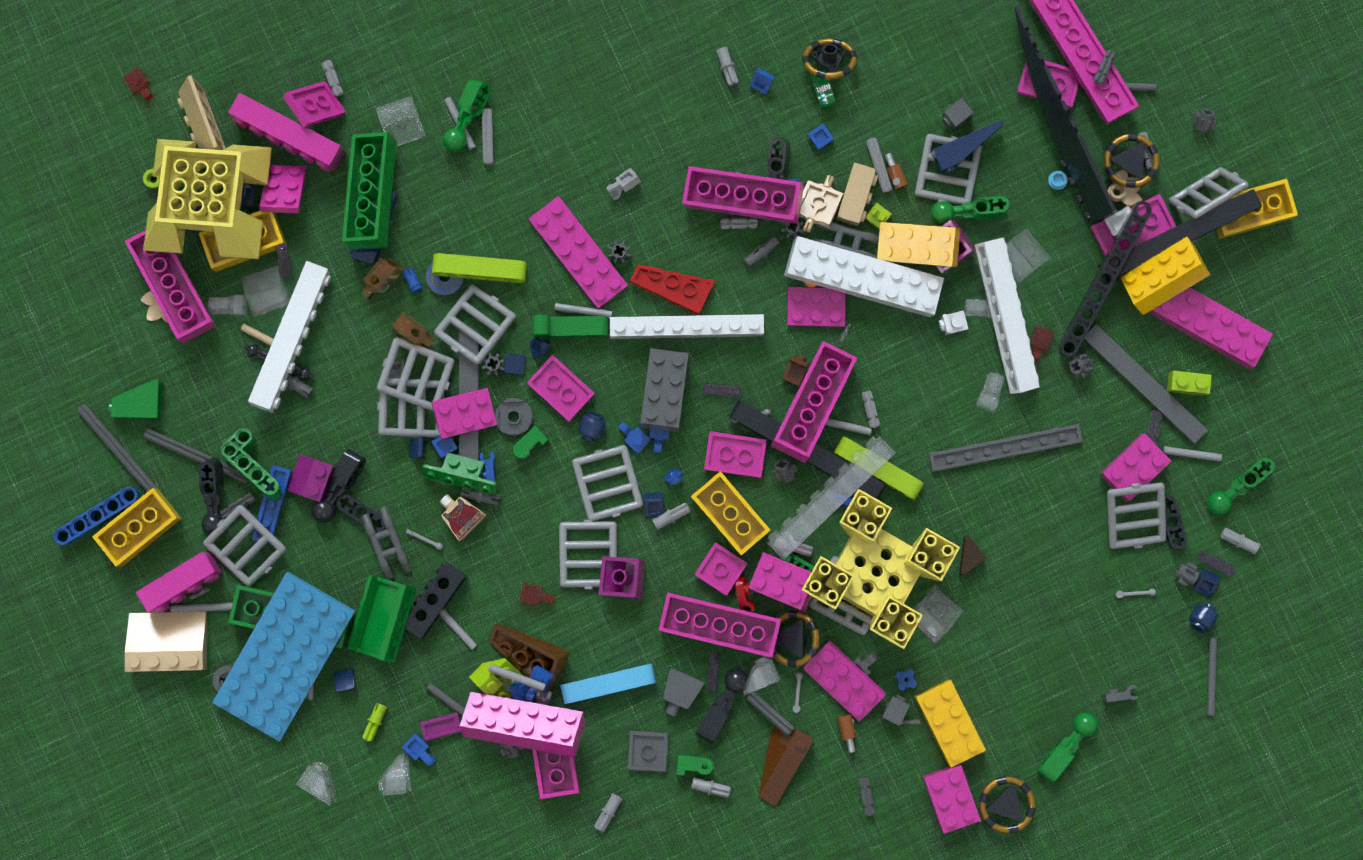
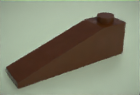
M494 624L489 640L504 657H508L515 664L514 667L518 671L521 670L528 678L533 668L537 665L553 674L546 692L550 691L563 672L570 654L568 651L552 643L499 624Z
M777 726L774 727L769 737L758 797L774 806L777 805L814 740L812 737L794 728L790 735H786Z

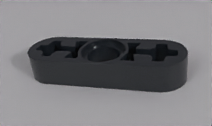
M348 494L338 497L337 507L341 511L364 525L363 519H359L356 515L358 509L364 508L370 517L371 513L374 514L372 519L376 521L382 520V527H377L375 529L376 533L386 529L381 515ZM347 498H349V503L353 506H355V503L358 504L353 509L352 514L350 513V511L352 510L351 508L345 506L344 508L342 507V499L347 500Z
M1165 495L1166 500L1171 501L1169 510H1174V513L1166 515V538L1172 549H1182L1187 544V537L1177 503L1173 496ZM1169 517L1176 518V527L1171 528L1167 525ZM1180 530V532H1176L1177 537L1182 539V542L1179 543L1180 546L1173 543L1176 537L1174 533L1170 535L1169 531Z

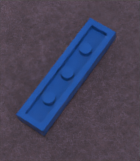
M272 465L270 475L279 483L282 495L275 501L269 500L264 496L257 518L273 535H275L292 470ZM267 484L268 490H272V491L275 490V489H272V488ZM254 529L252 540L258 541L262 535Z

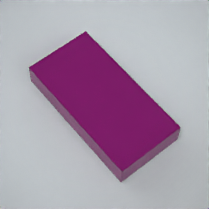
M458 712L420 722L424 741L462 732Z

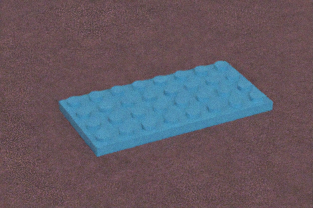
M287 571L212 703L280 742L355 610Z

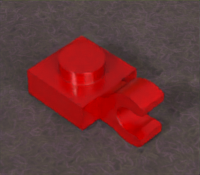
M746 577L738 578L735 588L738 603H740V610L745 611L744 606H749L751 612H754L755 603L748 598L751 595V589L748 588L750 584H747Z

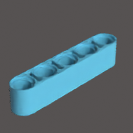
M651 663L560 685L564 704L656 683V678Z

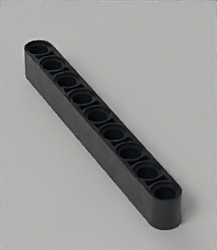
M1255 190L1247 191L1215 207L1197 219L1192 218L1133 247L1117 278L1130 272L1185 237H1188L1192 242L1261 208L1262 204ZM1116 256L1109 260V264L1112 267L1117 266L1119 262ZM1107 273L1101 275L1104 282L1107 283L1110 279Z
M1137 201L1131 207L1059 343V350L1064 355H1075L1152 212L1148 202ZM1141 204L1146 207V212L1143 215L1137 213V207ZM1130 222L1137 224L1136 231L1129 232L1128 224ZM1126 239L1128 246L1126 249L1121 250L1118 245L1119 241ZM1113 256L1119 259L1115 267L1109 264V260ZM1107 273L1110 279L1108 283L1102 284L1100 277L1102 274ZM1094 291L1100 292V298L1097 301L1091 299V294ZM1085 308L1091 309V315L1088 318H1083L1082 311ZM1076 325L1082 326V332L1079 335L1073 334V328ZM1067 342L1073 343V349L1070 352L1064 351V345Z
M738 400L729 415L732 420H737V423L772 443L781 426L779 422ZM815 444L807 460V463L855 491L860 489L877 500L887 486Z

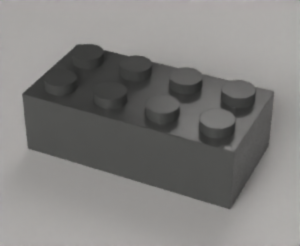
M650 348L640 428L679 433L689 353Z

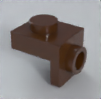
M798 355L795 358L791 356L782 380L799 387L809 366L806 363L807 360Z

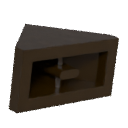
M970 536L963 537L960 575H965L986 559Z

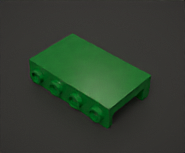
M369 575L347 649L378 658L382 661L395 663L417 588Z

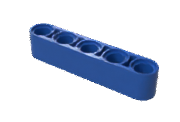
M133 487L123 488L58 528L54 533L55 542L60 545L73 544L120 515L142 497L141 492ZM130 491H133L135 494L132 501H129L127 498V494ZM113 501L118 503L116 511L111 510V503ZM97 511H100L102 515L99 521H96L94 518ZM83 521L85 528L80 532L78 524ZM66 531L68 539L64 542L61 539V535Z

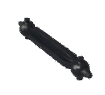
M257 344L244 345L248 357L257 356L258 359L265 362L269 351L258 349ZM295 363L291 374H299L300 380L314 378L309 367L301 368Z

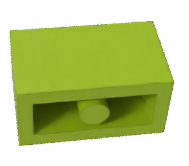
M1171 371L1168 373L1167 392L1206 396L1210 394L1212 375Z

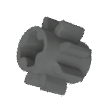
M1203 108L1201 112H1195L1192 123L1195 124L1194 127L1198 131L1208 132L1209 128L1214 129L1217 118L1214 117L1215 113L1213 111Z
M781 222V225L785 227V229L781 230V233H786L787 239L790 236L796 238L798 233L803 234V230L799 228L804 223ZM790 224L797 226L795 232L791 229L788 230Z
M615 240V245L608 247L612 251L608 257H614L615 264L618 261H622L625 264L624 259L631 257L627 253L631 247H625L624 240L621 244H618ZM617 248H620L621 251L624 250L622 256L615 254Z
M489 353V358L483 359L486 365L482 369L489 370L487 372L488 376L492 372L498 376V371H504L502 364L505 363V360H499L500 354L493 357ZM492 360L498 363L496 369L489 367Z
M1087 354L1073 355L1074 360L1069 361L1070 372L1072 371L1075 377L1089 376L1088 371L1094 369L1093 360L1087 357Z
M787 459L777 461L774 465L776 469L772 470L778 482L782 481L784 483L792 481L795 478L794 472L798 471L796 465Z
M1187 562L1186 565L1182 563L1175 573V576L1178 577L1177 582L1183 586L1193 585L1199 576V573L1195 571L1197 566L1190 562Z
M498 743L502 756L507 754L509 758L517 757L521 750L524 749Z

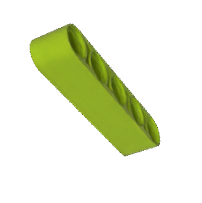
M437 253L433 255L432 274L444 277L524 283L526 280L527 263L519 260Z
M844 436L834 451V454L912 500L917 498L924 486L922 481Z

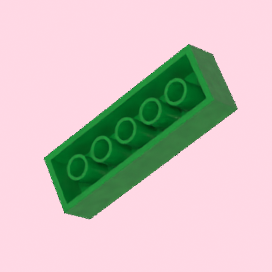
M388 132L352 135L342 242L351 250L387 248L397 143Z
M237 585L228 623L254 629L274 592ZM352 617L335 647L345 648Z

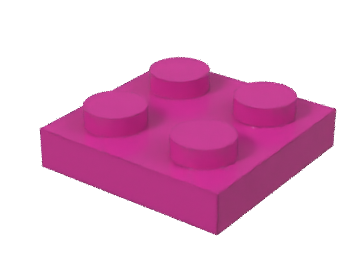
M715 542L694 575L727 596L748 563Z

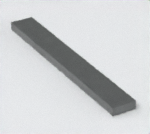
M1097 324L1086 334L1084 341L1189 441L1195 444L1208 431Z
M459 331V343L477 355L479 353V343L464 332ZM459 353V395L479 390V364L473 363ZM479 430L459 435V456L479 460Z
M1075 424L933 452L928 455L932 472L1079 444L1083 443L1080 425Z

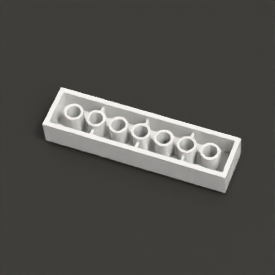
M799 236L793 240L784 276L927 317L935 315L944 278Z

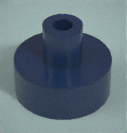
M542 337L534 338L530 342V349L535 357L546 355L548 348H550V343Z

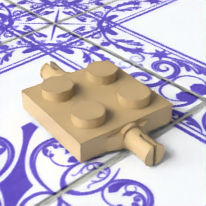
M827 175L824 184L807 182L803 190L799 217L807 220L803 227L805 232L806 230L810 232L814 223L830 227L844 194L831 187L834 181L833 176L830 178V175Z

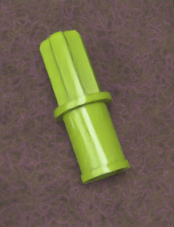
M376 702L370 718L367 719L369 722L362 736L364 740L373 741L378 726L382 725L381 721L386 712V706Z

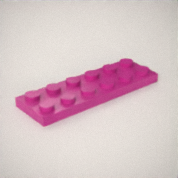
M559 196L529 218L531 224L597 309L628 287L624 279Z

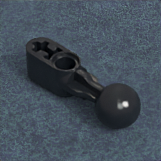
M775 138L770 142L767 165L769 170L768 178L785 180L790 154V143L786 139ZM779 144L783 145V149L779 150L776 146ZM775 155H783V158L775 157ZM776 161H780L782 164V168L779 171H776L774 168Z
M350 449L343 453L330 476L331 483L328 486L326 497L320 502L316 501L311 508L312 517L317 522L328 523L334 519L336 515L335 502L338 497L343 496L344 492L354 485L366 464V458Z
M210 458L199 466L200 492L204 496V503L207 505V514L202 519L201 527L207 535H210L218 527L217 524L223 519L219 513L221 491L224 487L223 465L218 458ZM210 483L213 485L214 490L210 488Z
M732 669L725 675L724 684L726 689L712 703L695 734L711 744L714 742L730 713L736 693L745 691L748 687V675L741 669Z

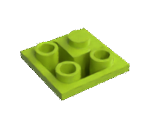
M504 658L482 663L469 676L486 695L510 699L512 695L509 685L514 681L489 672L490 664L520 675L522 674Z

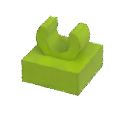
M876 203L865 217V220L880 230V222H886L892 214Z

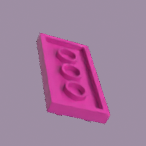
M1160 194L1145 201L1150 204L1152 212L1133 247L1176 227ZM1139 205L1137 213L1139 215L1145 214V205ZM1105 220L1090 228L1105 257L1117 235H1112ZM1137 224L1128 228L1129 232L1136 231ZM1126 239L1119 241V248L1121 250L1127 248L1128 242Z
M830 640L803 668L859 722L886 695L874 681Z

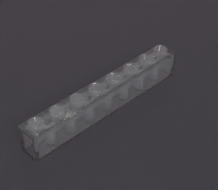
M873 436L865 444L867 448L863 452L858 450L851 457L854 461L849 465L845 463L838 470L840 474L835 479L831 476L823 484L825 488L821 492L817 490L809 497L812 501L807 506L803 503L796 510L797 515L793 519L788 517L781 524L784 528L779 532L775 530L768 537L770 541L767 544L782 560L792 553L896 453L880 436L877 439Z

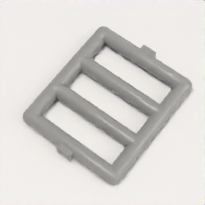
M928 134L925 139L915 195L937 200L938 202L947 201L957 205L971 202L982 146L973 152L972 161L964 160L958 165V167L970 169L968 180L927 172L929 161L935 162L931 154L932 143L946 144L959 138ZM925 179L966 187L965 196L961 198L923 190Z
M1219 167L1170 197L1169 203L1175 206L1179 213H1186L1192 218L1197 219L1248 188L1249 184L1241 179L1238 173H1231ZM1222 176L1237 186L1227 190L1213 182V180ZM1205 185L1220 194V196L1210 200L1196 190ZM1189 195L1204 204V206L1194 210L1180 200Z
M470 285L434 330V334L451 346L452 351L457 354L458 352L478 365L515 320L516 315L499 303V299L495 296H489L477 286ZM473 294L506 316V319L500 326L467 303ZM464 309L495 331V333L489 340L485 339L457 319L455 316L458 312ZM450 323L483 346L477 355L443 332Z
M396 337L392 342L387 359L385 358L382 367L384 368L377 385V390L433 411L431 402L423 400L422 396L434 362L437 360L446 364L433 401L442 399L444 391L448 389L450 384L448 379L454 365V359ZM400 346L410 350L397 389L386 386ZM419 353L428 358L415 396L405 393L404 390L416 355Z
M388 378L386 386H398L400 378ZM408 379L404 392L407 393V387H418L420 380ZM428 380L426 388H438L440 381ZM425 388L424 393H423V396H422V399H423V400H425L426 388ZM380 392L379 402H377V410H379L378 433L380 435L440 437L437 423L435 430H424L425 408L417 406V428L405 429L406 401L401 399L398 400V428H386L387 394Z
M626 445L604 451L602 449L596 450L593 454L573 459L572 465L588 520L596 521L610 516L614 518L621 516L620 513L643 506ZM618 454L622 455L624 465L583 476L581 465ZM624 472L627 473L628 484L592 494L588 493L586 483ZM632 490L634 502L594 513L592 501Z
M1134 483L1131 484V487L1108 490L1109 546L1111 549L1134 546L1136 549L1142 548V545L1166 541L1165 485L1163 483L1146 485ZM1157 491V501L1121 506L1115 505L1116 496ZM1156 508L1158 510V518L1116 524V514ZM1158 526V535L1117 541V531Z
M238 505L225 520L222 519L217 524L218 527L203 542L204 546L247 587H251L264 573H268L273 568L272 565L286 551V547L243 505ZM241 514L249 523L221 551L213 542ZM255 528L262 537L234 564L227 555ZM269 541L276 550L250 577H247L241 569Z
M584 520V522H561L559 524L561 587H585V589L599 587L600 579L567 580V568H601L602 560H567V549L609 548V557H617L616 522ZM609 529V541H567V530Z
M832 557L830 562L835 564L838 557ZM863 585L862 590L866 593L869 587ZM811 597L808 604L810 608L861 635H865L870 628V625L866 622H863L862 626L851 621L853 615L846 613L845 617L834 612L833 608L829 606L826 608L817 603V599Z

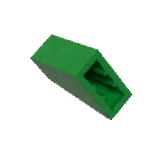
M152 380L113 397L108 407L109 414L115 419H161L163 381Z

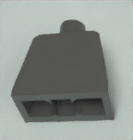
M670 668L663 699L670 702L666 713L676 717L680 706L688 709L705 682Z

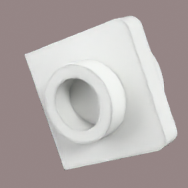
M1129 206L1104 219L1113 236L1118 234L1130 211ZM1130 222L1128 224V228L1134 226L1136 223Z
M964 310L941 316L939 326L941 331L945 332V335L968 330Z

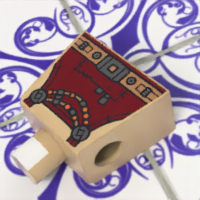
M447 494L440 501V504L446 509L441 516L459 541H462L487 516L462 497L454 501Z

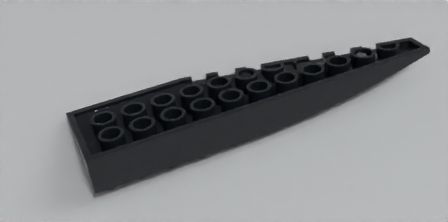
M1016 6L1014 10L1020 41L1039 105L1062 156L1060 163L1063 169H1068L1070 173L1068 180L1071 186H1076L1079 192L1076 194L1079 203H1084L1086 207L1084 214L1088 222L1092 220L1094 224L1113 215L1117 210L1082 136L1077 135V125L1074 119L1069 118V109L1065 101H1061L1062 95L1049 68L1045 67L1044 58L1041 52L1037 50L1036 41L1029 32V27L1019 7Z

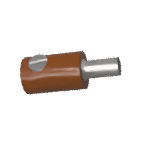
M886 154L885 157L889 164L887 172L895 190L907 186L908 182L900 163L895 164L892 154Z
M852 715L839 716L837 719L842 740H846L849 753L855 752L853 738L856 737Z

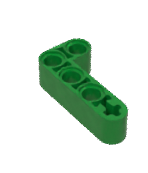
M533 315V337L608 336V317H550L549 315Z
M247 428L239 429L221 447L223 457L267 499L272 501L278 500L282 495L279 483L247 454L255 446L254 436ZM249 437L248 441L241 442L242 438ZM236 450L233 455L227 456L229 451ZM244 462H249L246 468H241ZM256 475H263L260 480H254ZM268 484L272 489L275 490H268L266 485Z

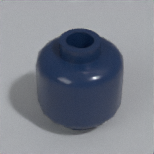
M589 412V414L582 416L578 431L583 435V439L593 442L594 439L602 437L606 422L603 420L602 415Z
M1210 604L1196 605L1189 617L1190 626L1199 633L1209 632L1217 621L1218 615L1215 612V608Z

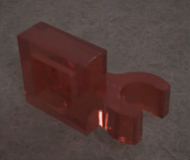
M136 67L123 77L134 94L140 92L147 101L153 98V95L146 87L150 82L139 67Z
M1037 325L1034 328L1029 344L1034 346L1032 355L1035 361L1039 360L1042 349L1046 351L1049 349L1054 335L1053 331Z
M523 583L519 602L539 606L540 600L554 603L555 595L542 593L543 587Z

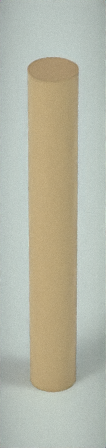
M243 324L241 327V331L270 346L272 345L273 338L246 324Z

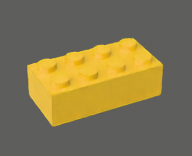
M1284 179L1244 190L1230 198L1229 200L1254 189L1262 207L1216 229L1219 239L1287 221L1298 216L1288 180Z
M258 211L250 214V216L263 221L259 256L287 247L276 212ZM203 231L199 233L210 267L215 272L251 260L221 257L215 232Z
M880 222L877 259L890 262L957 267L961 229Z
M1185 237L1120 278L1133 304L1142 315H1145L1208 277L1210 273L1196 247L1188 237Z
M721 471L691 496L740 556L770 531L768 526Z
M152 488L92 537L116 567H123L182 518L159 489Z
M948 679L914 696L949 767L952 768L986 751L951 680Z

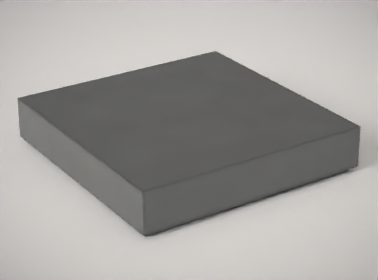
M630 731L628 770L666 772L669 733Z

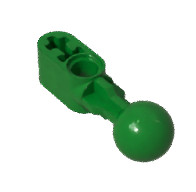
M471 79L466 84L458 102V110L460 111L457 118L458 122L455 128L447 130L443 135V145L448 151L456 153L465 148L467 143L464 133L465 129L471 124L475 116H479L482 113L491 94L489 83Z
M1004 196L978 198L975 201L964 202L961 206H953L947 201H939L931 209V218L938 225H944L955 217L973 218L976 220L999 219L1006 215L1009 201ZM981 206L985 211L979 212L976 207Z
M1261 458L1231 482V487L1225 492L1217 491L1212 493L1207 500L1209 511L1217 516L1227 514L1231 510L1232 500L1237 496L1246 494L1274 471V462L1269 458ZM1261 463L1269 464L1267 466L1268 471L1262 470L1260 473H1257L1253 470V468H1255L1256 471L1259 470L1262 467ZM1248 473L1252 474L1255 478L1251 485L1245 482V476Z
M1088 712L1078 714L1074 719V731L1071 735L1064 737L1061 742H1058L1038 766L1036 771L1049 782L1054 783L1075 756L1074 753L1079 748L1078 743L1082 738L1091 737L1097 732L1098 721L1093 714Z

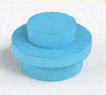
M1054 171L1048 178L1050 187L1055 190L1063 189L1068 182L1066 174L1062 171Z

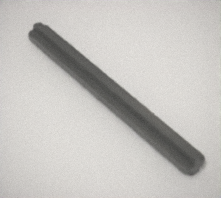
M86 404L79 406L77 412L145 491L148 492L152 488L157 489V486Z
M147 429L143 437L199 463L213 458L151 429ZM222 462L223 474L243 483L248 482L231 465Z

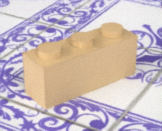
M854 162L836 220L858 226L860 222H864L867 211H864L865 204L870 203L872 193H869L870 187L875 186L878 175H875L876 169Z

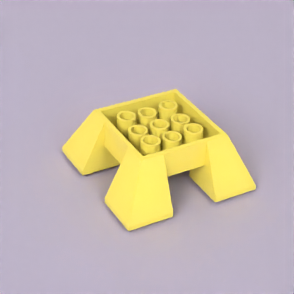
M157 139L153 177H160L157 203L148 212L143 250L182 254L185 229L215 232L221 257L259 259L263 221L240 211L243 183L268 185L272 148L231 145L224 150L197 149L196 142ZM207 168L205 173L199 174L202 169ZM185 185L182 191H178L179 187ZM200 187H204L202 192L197 193ZM224 188L222 193L216 194L219 189ZM202 206L201 210L195 211L196 207Z
M858 489L839 522L850 537L835 564L820 556L802 591L834 610L838 607L841 599L849 602L872 616L869 630L905 649L923 616L904 604L919 576L942 581L960 547L928 528H925L912 546L881 529L892 508ZM881 551L888 552V560H884L881 557ZM855 558L862 559V567H858L855 564ZM873 567L879 569V577H875L872 574ZM889 577L896 579L897 584L895 587L889 584ZM863 584L870 586L871 591L869 594L862 590Z

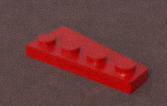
M638 264L630 283L699 315L715 280L701 279L697 276L682 275L678 272H668L659 268Z

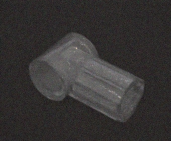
M231 295L230 297L209 298V314L246 316L247 296Z
M987 298L985 300L965 299V316H980L992 319Z
M992 372L988 373L976 407L992 413L996 411L1004 376Z

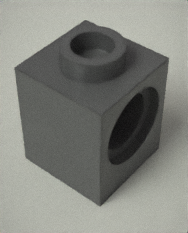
M961 98L944 111L942 120L948 128L951 127L955 130L971 118L974 112Z
M896 695V697L891 696L881 717L900 726L910 706L906 703L907 699Z

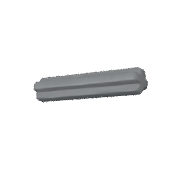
M488 108L482 111L483 163L485 165L494 163L492 110Z
M868 139L866 143L874 168L876 169V175H878L877 178L883 193L892 191V186L877 139Z

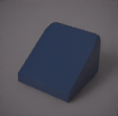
M506 353L504 373L524 375L525 356Z
M423 438L410 439V458L424 457L425 440Z
M662 492L644 493L645 517L664 514Z
M1202 569L1193 590L1212 597L1220 583L1219 575Z
M353 669L334 673L336 692L357 688Z

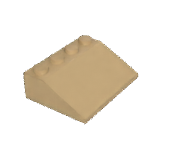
M192 75L187 76L178 91L180 96L178 103L181 109H185L186 116H184L187 126L192 128L193 133L190 135L193 142H196L199 149H226L204 88Z
M207 612L129 613L125 646V672L207 670Z

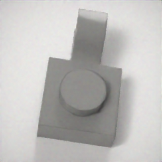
M629 168L616 177V182L607 186L606 189L609 193H612L610 196L613 200H616L621 196L622 190L627 192L641 181L634 171Z

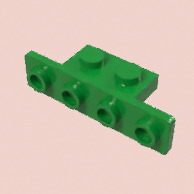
M447 453L442 468L423 464V476L431 481L437 480L448 485L461 486L467 490L481 491L488 495L497 494L496 482L480 478L485 466L483 461Z

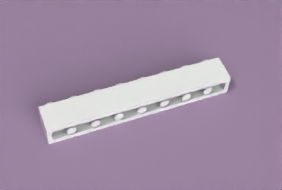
M1004 238L975 244L1010 394L1039 388V377L1035 370L1034 357L1031 353L1030 340L1027 336L1025 320L1021 311V302L1018 299L1016 282L1013 278L1012 265L1009 261Z
M306 261L248 400L250 405L273 413L274 408H278L281 400L279 398L280 393L285 391L288 384L287 376L293 372L295 357L301 353L303 338L306 339L309 334V323L314 321L316 317V306L323 300V289L330 283L331 276L327 268Z
M764 314L610 317L611 339L750 337L764 335Z

